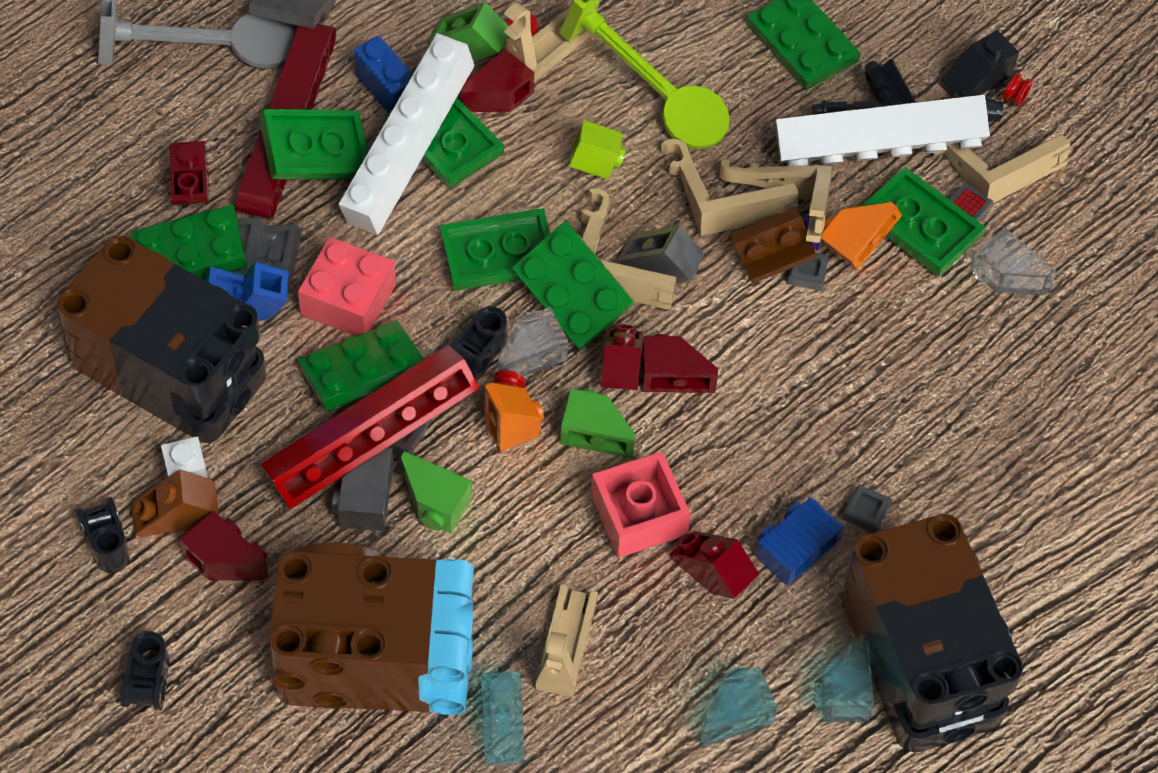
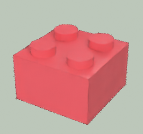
M329 237L298 290L300 314L354 336L371 331L396 286L395 261Z
M663 452L592 474L591 498L618 558L684 537L688 534L691 513Z

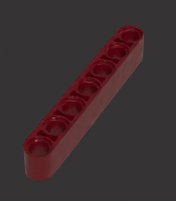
M316 24L314 29L298 26L268 109H313L335 46L336 27ZM262 130L259 132L238 190L236 211L247 215L273 219L288 179H271Z

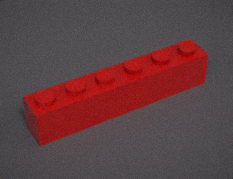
M447 345L267 459L260 466L278 495L289 509H292L480 387L464 358L450 345Z

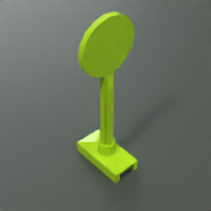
M573 0L559 32L568 42L586 28L592 35L596 34L665 98L666 102L663 107L662 119L665 129L672 139L682 140L688 148L696 150L711 148L722 140L728 131L730 116L726 104L719 95L708 88L697 85L683 86L679 89L675 88L606 24V19L596 11L601 0H584V2L582 0Z

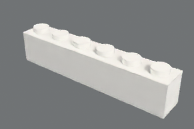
M438 33L434 37L339 202V207L349 225L377 236L381 232L474 68L467 44Z
M985 95L776 119L775 122L780 165L788 164V166H809L808 161L822 160L823 165L843 163V157L857 156V161L874 160L878 158L877 153L891 152L892 157L912 155V149L926 148V153L946 151L947 145L959 143L961 149L977 148L982 146L981 141H985L990 137Z

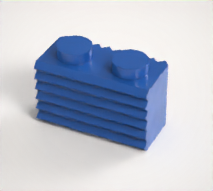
M376 36L354 49L355 75L359 78V82H363V86H367V90L371 91V95H375V99L378 100L379 104H382V108L386 109V113H389L394 109L413 73L382 37Z
M809 497L803 504L800 502L793 504L785 513L784 520L777 524L776 527L770 524L760 533L757 538L756 557L774 575L778 576L779 580L783 581L786 586H789L841 541L844 526L816 500Z

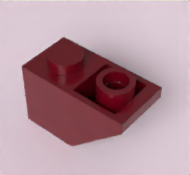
M504 49L496 57H490L475 74L468 76L457 98L471 112H511L534 93L535 72Z
M205 141L169 143L172 205L208 203L210 195L209 165Z
M617 324L614 326V329L607 328L601 387L638 391L643 331H636L635 326L627 324Z
M212 511L179 539L183 557L209 581L264 580L269 576L266 563L268 557L261 546L254 541L251 543L246 541L241 536L242 533L239 527L230 518L223 519L215 511Z
M693 531L685 535L679 541V546L669 554L674 563L711 594L735 599L759 575L739 540Z

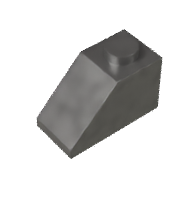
M674 226L631 235L616 262L625 266L677 277L676 283L690 281L697 274L698 266L705 253L680 226Z
M385 448L343 476L341 491H334L332 513L338 514L340 528L385 532L393 474L392 448Z

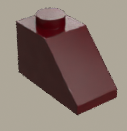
M667 334L644 336L642 354L643 392L716 393L718 368L681 336H669Z

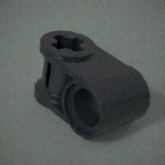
M488 306L482 308L450 344L464 358L475 378H480L487 371L494 358L508 342L507 317L505 313L497 307ZM490 327L497 328V330L493 332H488L485 329Z
M106 498V503L83 510L81 507L75 509L86 541L89 542L99 569L111 574L123 570L129 563L130 555L113 498ZM116 547L112 551H104L107 548Z
M144 631L133 639L130 645L126 672L121 684L120 703L122 707H129L130 704L153 706L155 710L159 711L163 709L170 656L166 643L160 634L153 631ZM149 650L159 651V654L153 659L146 660L141 658Z

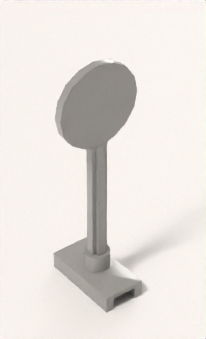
M101 0L98 64L112 65L116 41L130 42L131 39L230 45L239 59L251 66L263 69L277 68L285 64L296 29L289 23L252 14L240 17L233 25L232 30L131 24V21L118 20L116 0Z

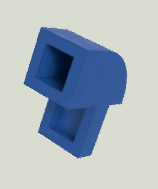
M255 262L244 276L211 266L205 273V281L221 287L230 295L254 307L259 321L276 315L287 302L289 271Z

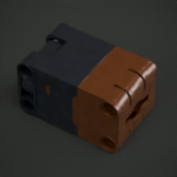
M114 236L107 240L99 252L57 299V307L74 369L189 436L198 437L199 442L211 443L220 438L238 414L244 410L266 379L264 355L256 346L260 339V326L256 309L230 295L221 287L208 283L169 261L162 254L149 250L129 237ZM203 418H212L206 422L199 421Z
M944 513L861 536L855 543L841 603L900 746L913 753L922 752L945 744L956 743L998 728L1008 710V696L1015 691L1021 678L1023 663L1012 641L1009 627L999 612L983 576L979 560L971 549L959 520L952 515ZM993 708L997 709V711H988ZM911 724L912 727H914L915 729H924L925 732H914L908 727V725Z

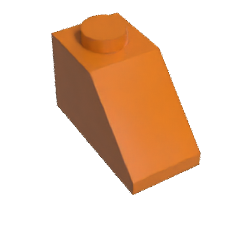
M892 202L841 209L837 216L832 215L826 220L821 241L833 253L858 270L902 215L898 207Z
M497 383L485 385V424L500 452L540 436L541 421L544 420L543 410L536 399L531 400L525 388Z

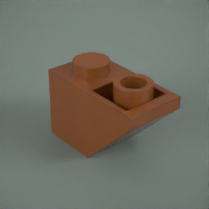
M180 469L132 502L135 535L143 537L191 530L212 511L218 514L215 480Z

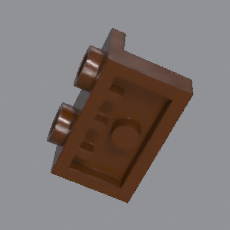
M797 207L731 233L733 243L745 265L751 283L759 282L817 257L813 242L806 241L808 229Z

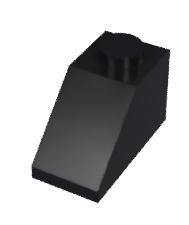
M996 30L971 44L941 78L939 85L951 98L955 93L961 94L963 91L982 95L1013 77L1019 51Z

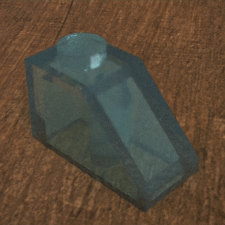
M859 635L824 670L821 684H815L814 705L815 708H821L822 722H869L874 704L869 643L865 635Z
M760 667L750 670L747 668L734 670L722 680L701 726L699 742L702 748L775 722L778 706Z
M521 673L481 674V699L485 766L524 764Z

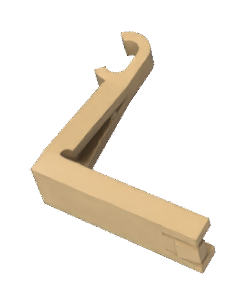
M514 3L504 13L513 21V24L504 31L509 36L507 51L535 72L534 82L592 36L584 28L568 42L559 33L570 7L533 37L531 34V14L529 10L520 3Z
M1061 134L988 171L989 166L971 150L961 149L960 143L947 145L946 151L934 154L944 153L967 184L996 202L1066 166L1070 142Z
M668 139L661 143V153L665 155L677 153L680 156V161H672L670 164L669 174L680 175L700 236L751 226L789 209L798 207L799 192L795 183L709 201V194L697 172L686 144L679 139Z
M727 159L721 161L719 176L727 182L755 185L765 189L795 183L799 192L798 198L806 201L808 199L812 200L806 241L820 243L825 226L832 167L820 165L758 167L756 163H751L750 168H738L729 166L730 161Z
M593 188L588 191V199L591 203L601 204V207L596 212L589 211L588 209L582 211L581 221L587 224L582 239L596 254L609 211L610 196L602 189ZM601 260L635 302L671 310L677 277Z
M561 584L536 680V690L573 698L598 600V592H590L586 612L582 614L587 593L572 590L568 608L564 610L568 586Z

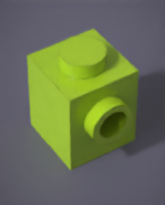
M583 120L572 144L569 167L584 171L589 175L609 179L613 168H620L624 159L626 149L621 147L623 133Z

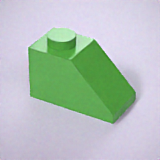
M484 2L442 17L429 43H432L437 33L467 44L472 60L479 61L488 57H496L505 49V41L508 35L504 31L508 25Z
M571 388L561 425V444L633 459L636 434L609 397L590 389L577 390Z
M404 451L401 456L402 476L417 518L432 530L439 531L442 529L452 534L472 499V480Z

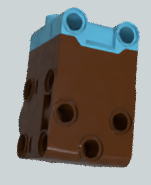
M347 543L311 544L285 554L278 563L269 638L273 661L271 683L277 688V695L280 700L292 706L323 707L329 709H378L434 712L444 715H457L465 712L468 673H471L473 638H471L474 604L472 600L473 565L460 559L434 560L386 557L372 549Z

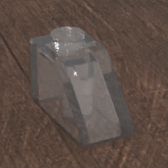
M1005 227L975 250L970 271L973 272L980 283L986 284L996 293L1047 295L1051 291L1057 273Z
M550 307L541 311H531L522 318L517 319L498 360V371L510 370L524 377L568 360V340Z

